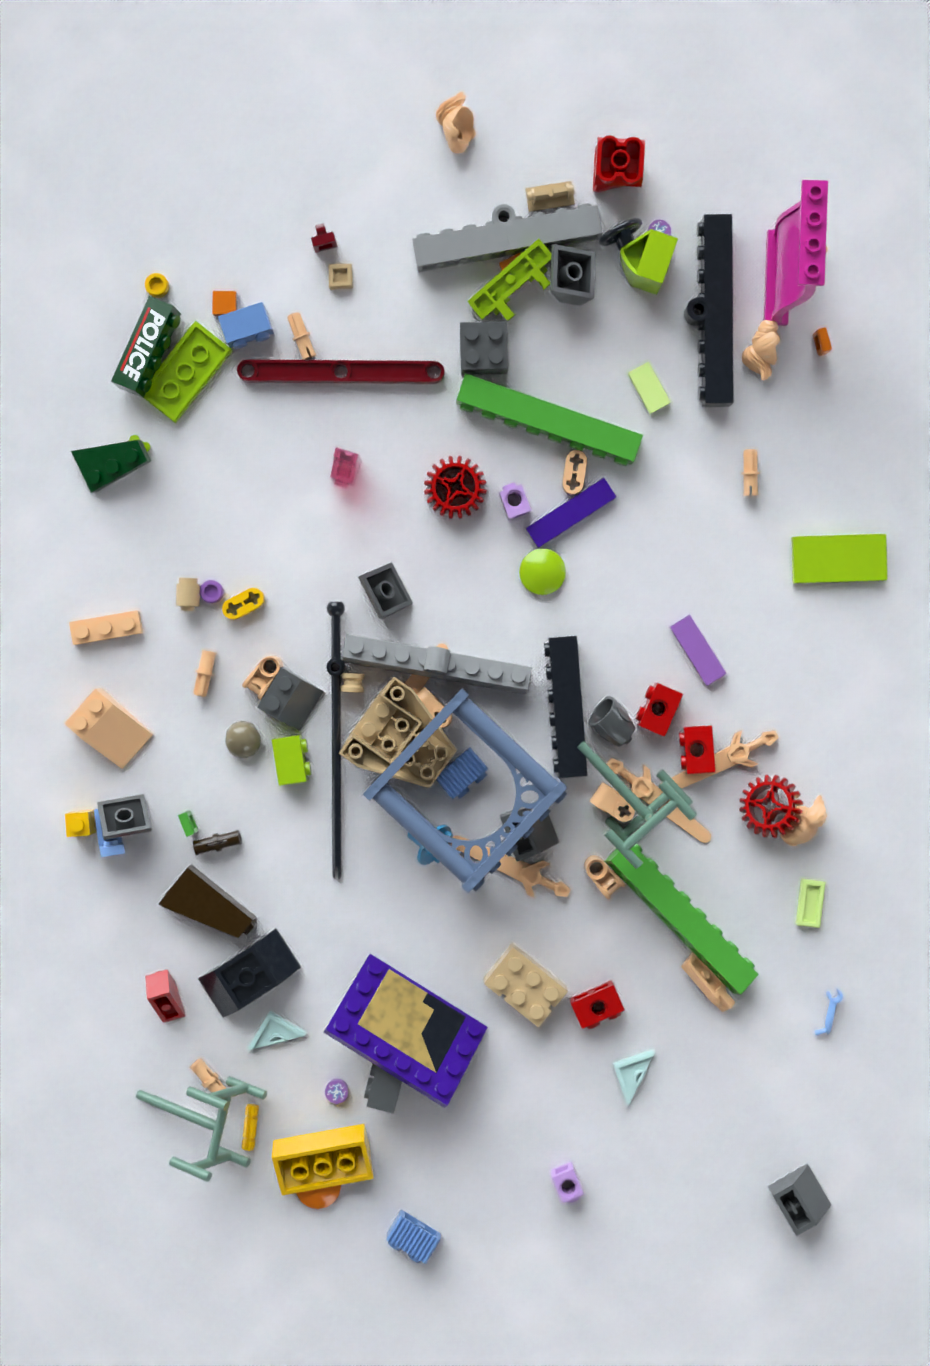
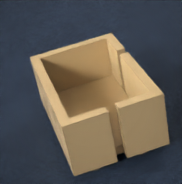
M513 942L483 978L484 984L500 997L503 994L504 1000L538 1028L552 1012L551 1005L555 1008L568 992L567 986Z

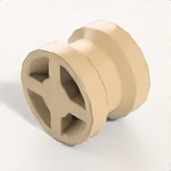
M342 673L341 678L344 681L341 686V692L364 693L362 680L365 679V674Z

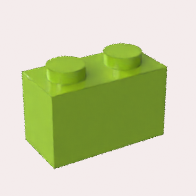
M302 734L271 739L279 786L307 782L309 780L308 776L312 775L310 762H306L305 753L308 752L307 740L302 738Z

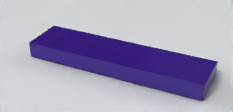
M605 478L528 526L526 531L537 548L614 500L616 495Z

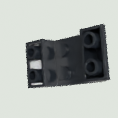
M275 928L241 953L199 977L198 980L222 1017H226L239 1011L278 986L300 969L301 965L277 928Z

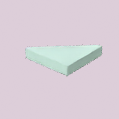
M270 1010L247 1049L252 1050L304 1037L306 1031Z
M653 1049L613 1062L627 1105L631 1104V1100L647 1071L649 1063L655 1055Z

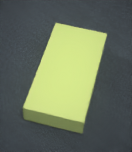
M649 361L628 372V376L649 415L671 403Z
M801 878L796 925L820 928L825 881Z

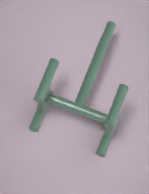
M584 741L577 747L639 814L624 828L612 816L605 820V823L611 829L604 836L635 869L640 867L643 862L631 848L678 807L689 820H692L697 815L690 807L693 801L663 769L656 774L662 781L658 787L663 793L646 807Z
M231 1076L226 1080V1085L230 1086V1088L212 1093H206L190 1086L186 1091L187 1096L219 1109L216 1120L159 1096L139 1090L136 1094L137 1099L199 1126L213 1130L206 1159L188 1163L173 1156L169 1161L170 1166L206 1182L211 1180L212 1173L205 1169L218 1164L232 1161L246 1168L249 1167L251 1163L250 1158L220 1146L231 1097L247 1093L264 1100L267 1097L266 1090Z

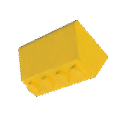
M365 1123L273 1140L272 1161L282 1196L374 1179Z

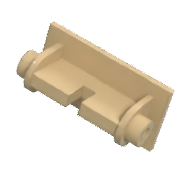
M571 181L525 188L529 212L575 205L574 185H572Z

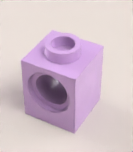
M514 482L502 487L503 491L499 492V496L508 520L531 512L522 484L516 486ZM510 495H518L521 503L518 506H511L507 500Z
M572 1161L550 1170L552 1180L562 1203L575 1202L580 1199V1196L584 1195ZM565 1181H572L574 1183L570 1188L562 1186Z

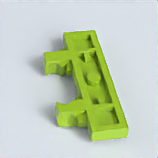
M538 238L467 302L482 320L491 312L495 315L501 312L507 321L511 320L516 314L507 305L511 300L509 296L525 282L529 281L531 283L535 279L542 286L543 290L550 286L551 282L544 274L548 271L545 265L551 261L552 253Z

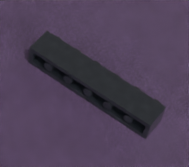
M577 636L548 638V643H544L545 657H549L550 666H546V679L551 680L552 688L547 690L548 703H553V712L549 713L550 727L554 726L555 736H551L552 750H556L557 759H553V771L558 773L559 778L588 776L586 757L577 748L583 741L585 742Z

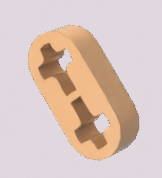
M580 450L571 451L565 460L562 488L569 495L578 494L584 485L587 457ZM575 455H578L579 460L583 461V463L578 465L577 471H573L574 464L570 462V459H573ZM572 474L576 475L575 481L579 483V487H575L574 490H570V486L566 485V482L571 481Z

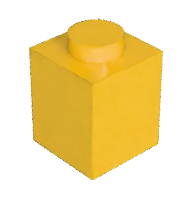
M94 809L71 811L65 814L67 837L88 836L97 832Z

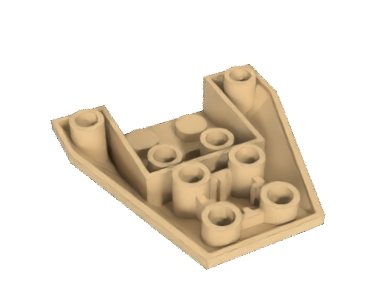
M393 677L379 692L353 728L339 754L359 768L382 774L434 718L414 690L396 677ZM439 727L395 773L393 778L430 788L457 749L441 727Z

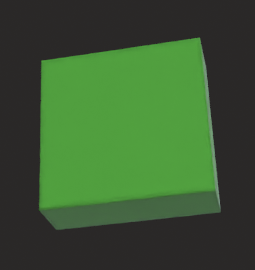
M190 810L178 815L186 837L198 832V827Z

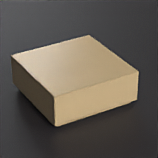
M328 264L329 289H353L352 264Z

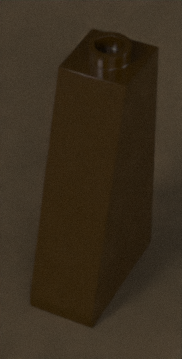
M192 864L186 868L158 903L166 909L236 938H239L243 933L247 936L255 926L252 921L256 916Z

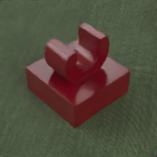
M324 223L315 225L317 236L311 237L315 253L338 247L334 232L327 233Z

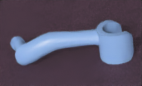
M837 988L838 995L836 998H832L829 991L826 992L830 1003L825 1020V1028L815 1030L814 1032L817 1036L823 1033L828 1035L831 1032L836 1005L843 999L842 992Z

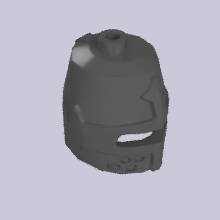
M606 696L597 705L589 718L588 724L596 733L614 746L620 747L632 740L631 736L635 731V726L628 712L614 697Z

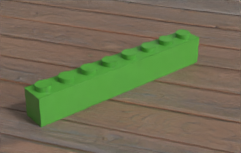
M466 373L456 399V404L460 405L459 408L463 411L472 413L475 410L481 412V416L486 419L495 420V418L504 420L503 424L513 428H517V425L524 427L526 432L532 435L539 436V433L547 435V439L556 443H561V441L568 442L573 449L583 451L585 448L591 450L592 455L605 459V456L614 458V462L622 466L633 464L643 437L642 434Z
M638 844L631 848L643 862L637 869L616 848L604 862L732 993L741 995L759 975L754 970L755 965L746 957L743 958L738 953L739 948L733 942H727L722 937L723 932L714 924L711 925L706 920L707 915L701 909H695L690 904L691 899L683 891L679 892L674 887L675 882L666 874L663 876L659 872L657 863L651 858L647 859L641 853L643 850Z

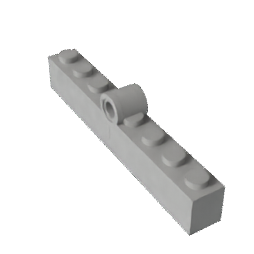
M587 203L579 205L578 209L573 210L560 208L555 210V213L550 214L537 212L528 218L516 216L514 209L507 204L498 205L493 210L492 221L487 222L484 226L476 227L475 224L464 226L462 230L444 229L439 232L440 234L430 235V233H421L416 236L417 238H412L418 272L516 255L523 253L538 238L548 249L552 248L553 244L567 246L599 240L603 232L598 205L592 206ZM500 217H507V218H508V221H507V222H501V221L499 220V218H500Z
M346 634L342 655L343 661L346 663L520 694H527L532 669L529 666L451 653L450 650L441 647L429 646L428 648L349 634Z

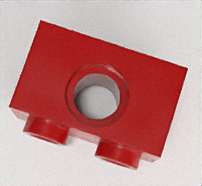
M656 682L654 686L650 685L644 697L647 699L644 707L640 706L635 717L638 720L637 725L665 737L683 693ZM656 702H660L663 705V712L660 715H655L652 712V706Z
M712 725L683 727V732L679 733V744L684 746L685 756H681V770H686V774L715 773ZM693 744H700L703 747V754L700 757H695L691 754L690 747Z
M612 980L569 998L582 1029L586 1027L587 1029L595 1028L600 1025V1021L607 1018L613 1020L621 1016V1012L625 1011ZM595 1002H602L604 1007L601 1011L592 1010V1005Z

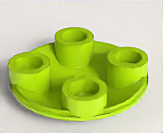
M541 548L531 551L524 557L520 565L519 574L521 582L526 589L534 594L547 595L561 587L566 576V568L562 558L556 552Z

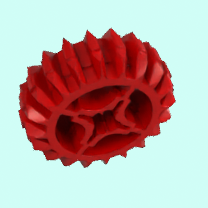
M449 456V464H445V461L440 459L442 467L439 468L433 464L432 468L436 473L427 472V476L432 481L426 480L424 485L431 487V489L424 490V494H432V497L428 498L427 502L428 504L436 502L432 508L434 511L438 510L439 507L442 508L440 516L443 517L446 511H449V519H453L454 512H458V518L462 519V511H465L467 516H471L469 508L472 507L477 511L479 507L475 502H484V499L479 497V494L485 495L487 490L481 489L480 486H485L487 482L486 480L479 481V478L484 476L483 471L475 473L478 469L477 464L471 468L469 467L471 459L468 458L465 464H462V456H458L457 463H453V457ZM448 470H460L456 477L452 479L441 477ZM466 473L474 481V493L469 491L463 484ZM459 480V488H462V491L456 490L451 496L452 489L449 488V485H455ZM437 483L441 484L448 491L444 502L440 500L436 493ZM458 496L470 499L463 505L450 506Z
M765 775L764 782L761 778L757 777V785L755 786L750 782L748 783V786L751 788L750 792L747 790L742 792L747 798L739 799V802L745 804L744 807L739 808V811L746 813L741 819L744 822L749 821L746 827L748 829L754 828V833L757 835L762 831V836L767 838L771 832V836L777 838L779 830L781 835L785 836V827L791 831L794 830V826L790 823L792 821L799 823L800 820L795 815L803 814V810L797 808V806L803 805V801L795 800L801 793L794 791L796 786L793 783L788 785V779L783 778L780 781L778 775H774L772 781L769 775ZM770 789L763 799H756L761 792ZM778 789L785 792L789 806L779 802ZM772 801V803H774L780 808L775 807L774 809H771L772 811H770L763 805H767L768 803L771 804ZM754 807L762 809L764 824L760 823L756 818ZM778 814H786L781 821L772 824Z

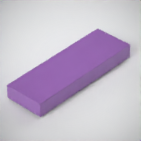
M690 614L669 627L705 686L727 674Z

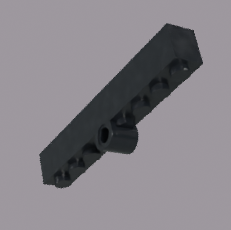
M704 214L701 222L697 223V237H701V246L697 247V260H701V269L697 271V283L701 284V293H698L697 297L688 303L684 310V318L688 324L697 326L698 330H701V340H698L697 350L698 354H701L702 363H698V377H702V386L698 387V401H702V407H730L734 403L732 214ZM693 309H699L701 311V315H696L693 312Z

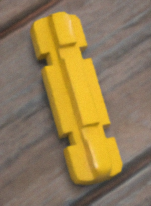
M247 1104L245 1109L244 1138L241 1148L246 1151H252L255 1147L254 1138L256 1136L258 1120L256 1116L259 1111L257 1104Z

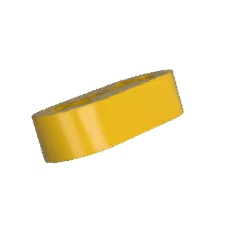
M249 588L225 601L222 606L223 614L229 619H239L263 606L265 595L257 588ZM252 592L255 595H260L256 605L254 602L245 603L246 600L251 598L250 593ZM242 603L243 606L238 608V614L234 615L233 613H228L230 609L229 604L239 605Z

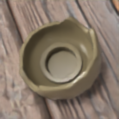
M238 721L227 729L225 743L232 755L247 758L253 756L258 751L261 737L252 723Z

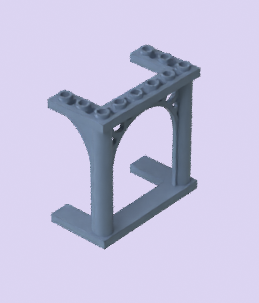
M461 688L390 766L369 786L363 795L369 801L371 799L375 800L462 882L461 887L469 893L472 889L476 892L484 884V876L488 872L493 874L500 867L501 863L499 861L505 854L509 857L518 846L515 843L521 837L526 839L533 832L534 828L532 825L538 819L543 821L551 811L548 808L554 802L559 804L567 795L565 790L568 787L557 776L555 778L551 776L468 698L469 693ZM452 713L501 757L509 767L515 782L516 798L509 818L497 831L481 839L460 840L445 835L387 783ZM524 777L527 783L530 781L533 785L522 787L520 780ZM530 790L536 792L539 797L534 803H525L521 800L522 793ZM521 807L531 809L530 811H524V816L518 815V810ZM509 826L511 831L509 833L504 832V827ZM489 841H493L495 847H490V854L488 855L485 845ZM460 845L465 847L464 858L460 855L462 851L456 849ZM477 845L482 849L483 856L480 861L473 862L470 858V850L473 846Z

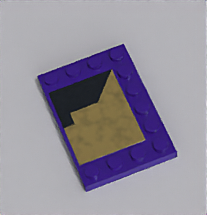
M369 954L323 1033L446 1108L488 1027L382 960Z

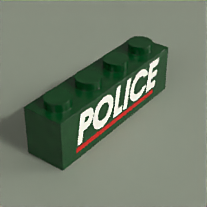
M150 296L148 297L111 380L119 389L142 398L150 390L153 376L161 366L162 356L170 346L171 336L180 324L181 313L173 305Z

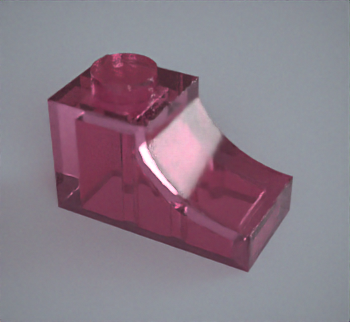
M338 447L335 448L330 474L331 480L335 481L334 485L345 489L348 488V485L354 487L362 462L359 454Z

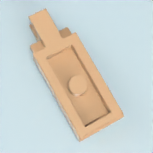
M692 952L682 964V969L719 1010L724 1012L731 1009L735 1001L727 993L726 986Z

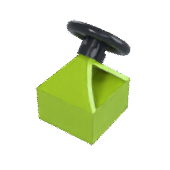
M633 218L622 222L604 233L599 239V244L608 246L616 243L620 251L621 265L630 286L657 295L663 284L678 238L650 229L634 239L632 234L642 225L640 218Z

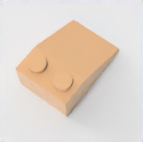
M102 688L94 689L64 723L83 741L121 769L130 762L154 735Z

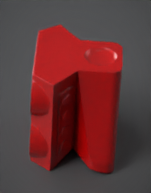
M611 135L597 137L594 156L593 192H601L624 186L642 187L645 140H640L638 137L622 139Z

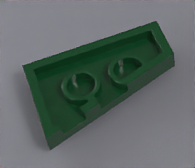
M142 440L71 451L91 493L100 491L151 462Z

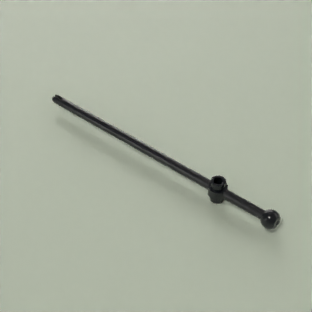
M329 602L326 609L327 613L331 616V659L328 661L326 668L331 675L332 876L335 879V867H338V879H340L341 755L339 752L341 750V674L344 673L346 668L345 662L341 659L340 616L345 612V605L343 602ZM334 663L339 664L340 668L338 671L333 669Z

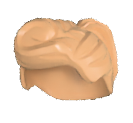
M463 92L444 101L436 111V119L443 126L446 141H448V146L453 153L465 152L469 142L476 136V131L473 128V113L468 107L463 106L466 98Z
M764 320L760 323L758 331H756L752 338V345L747 347L742 353L743 364L750 370L760 374L763 381L767 380L772 374L770 364L775 365L777 362L776 346L780 343V336L777 333L778 323L770 320Z
M821 795L816 798L812 807H797L803 810V814L795 815L800 820L799 823L794 821L790 823L794 826V830L791 831L785 827L786 835L783 836L780 833V837L790 846H797L798 844L810 841L816 835L818 827H821L827 818L825 804Z

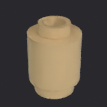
M179 578V583L176 584V606H181V611H195V607H200V584H198V578Z

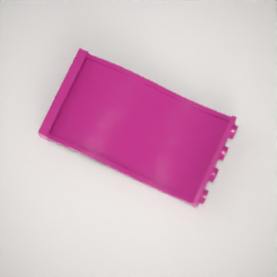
M802 180L801 200L777 218L774 230L767 231L763 321H776L778 326H787L789 310L810 299L816 291V286L825 285L827 180Z

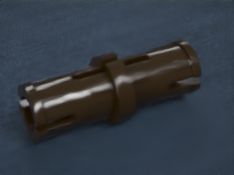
M236 830L221 835L215 833L213 837L194 840V852L196 855L214 850L220 852L222 848L242 844L240 831ZM227 840V841H224V842H220V843L208 845V844H210V843H215V842H218V841Z

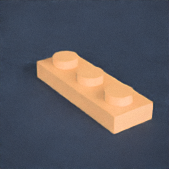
M139 610L69 622L73 645L143 633Z

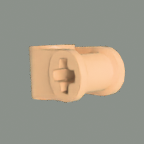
M277 656L263 658L246 678L242 687L249 688L258 695V699L262 700L279 670L283 667L282 660ZM269 660H273L277 665L274 673L266 669V663Z
M423 687L417 694L433 718L445 707L426 687ZM452 714L446 719L445 723L440 725L441 728H446L451 724Z
M604 782L600 784L590 799L593 805L609 813L619 821L627 822L635 814V810L616 790ZM628 805L629 814L619 815L620 810L618 807Z
M592 855L585 860V871L608 900L611 899V895L616 890L626 886L622 879L611 870L601 857ZM599 862L601 863V869L596 873L591 872V864Z

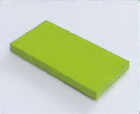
M195 320L161 363L159 370L155 372L152 386L146 392L144 399L176 424L233 350Z
M886 534L791 537L793 584L887 580Z

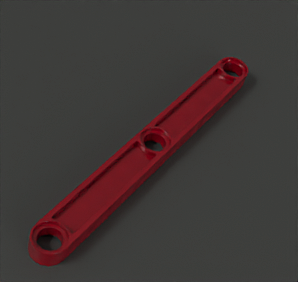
M247 359L241 361L237 366V374L243 381L248 383L436 384L443 380L445 374L443 365L438 361ZM252 365L255 371L251 377H244L242 375L244 366ZM345 366L348 369L347 375L343 378H338L334 373L336 367ZM437 366L441 370L438 378L433 379L428 376L427 372L430 367Z

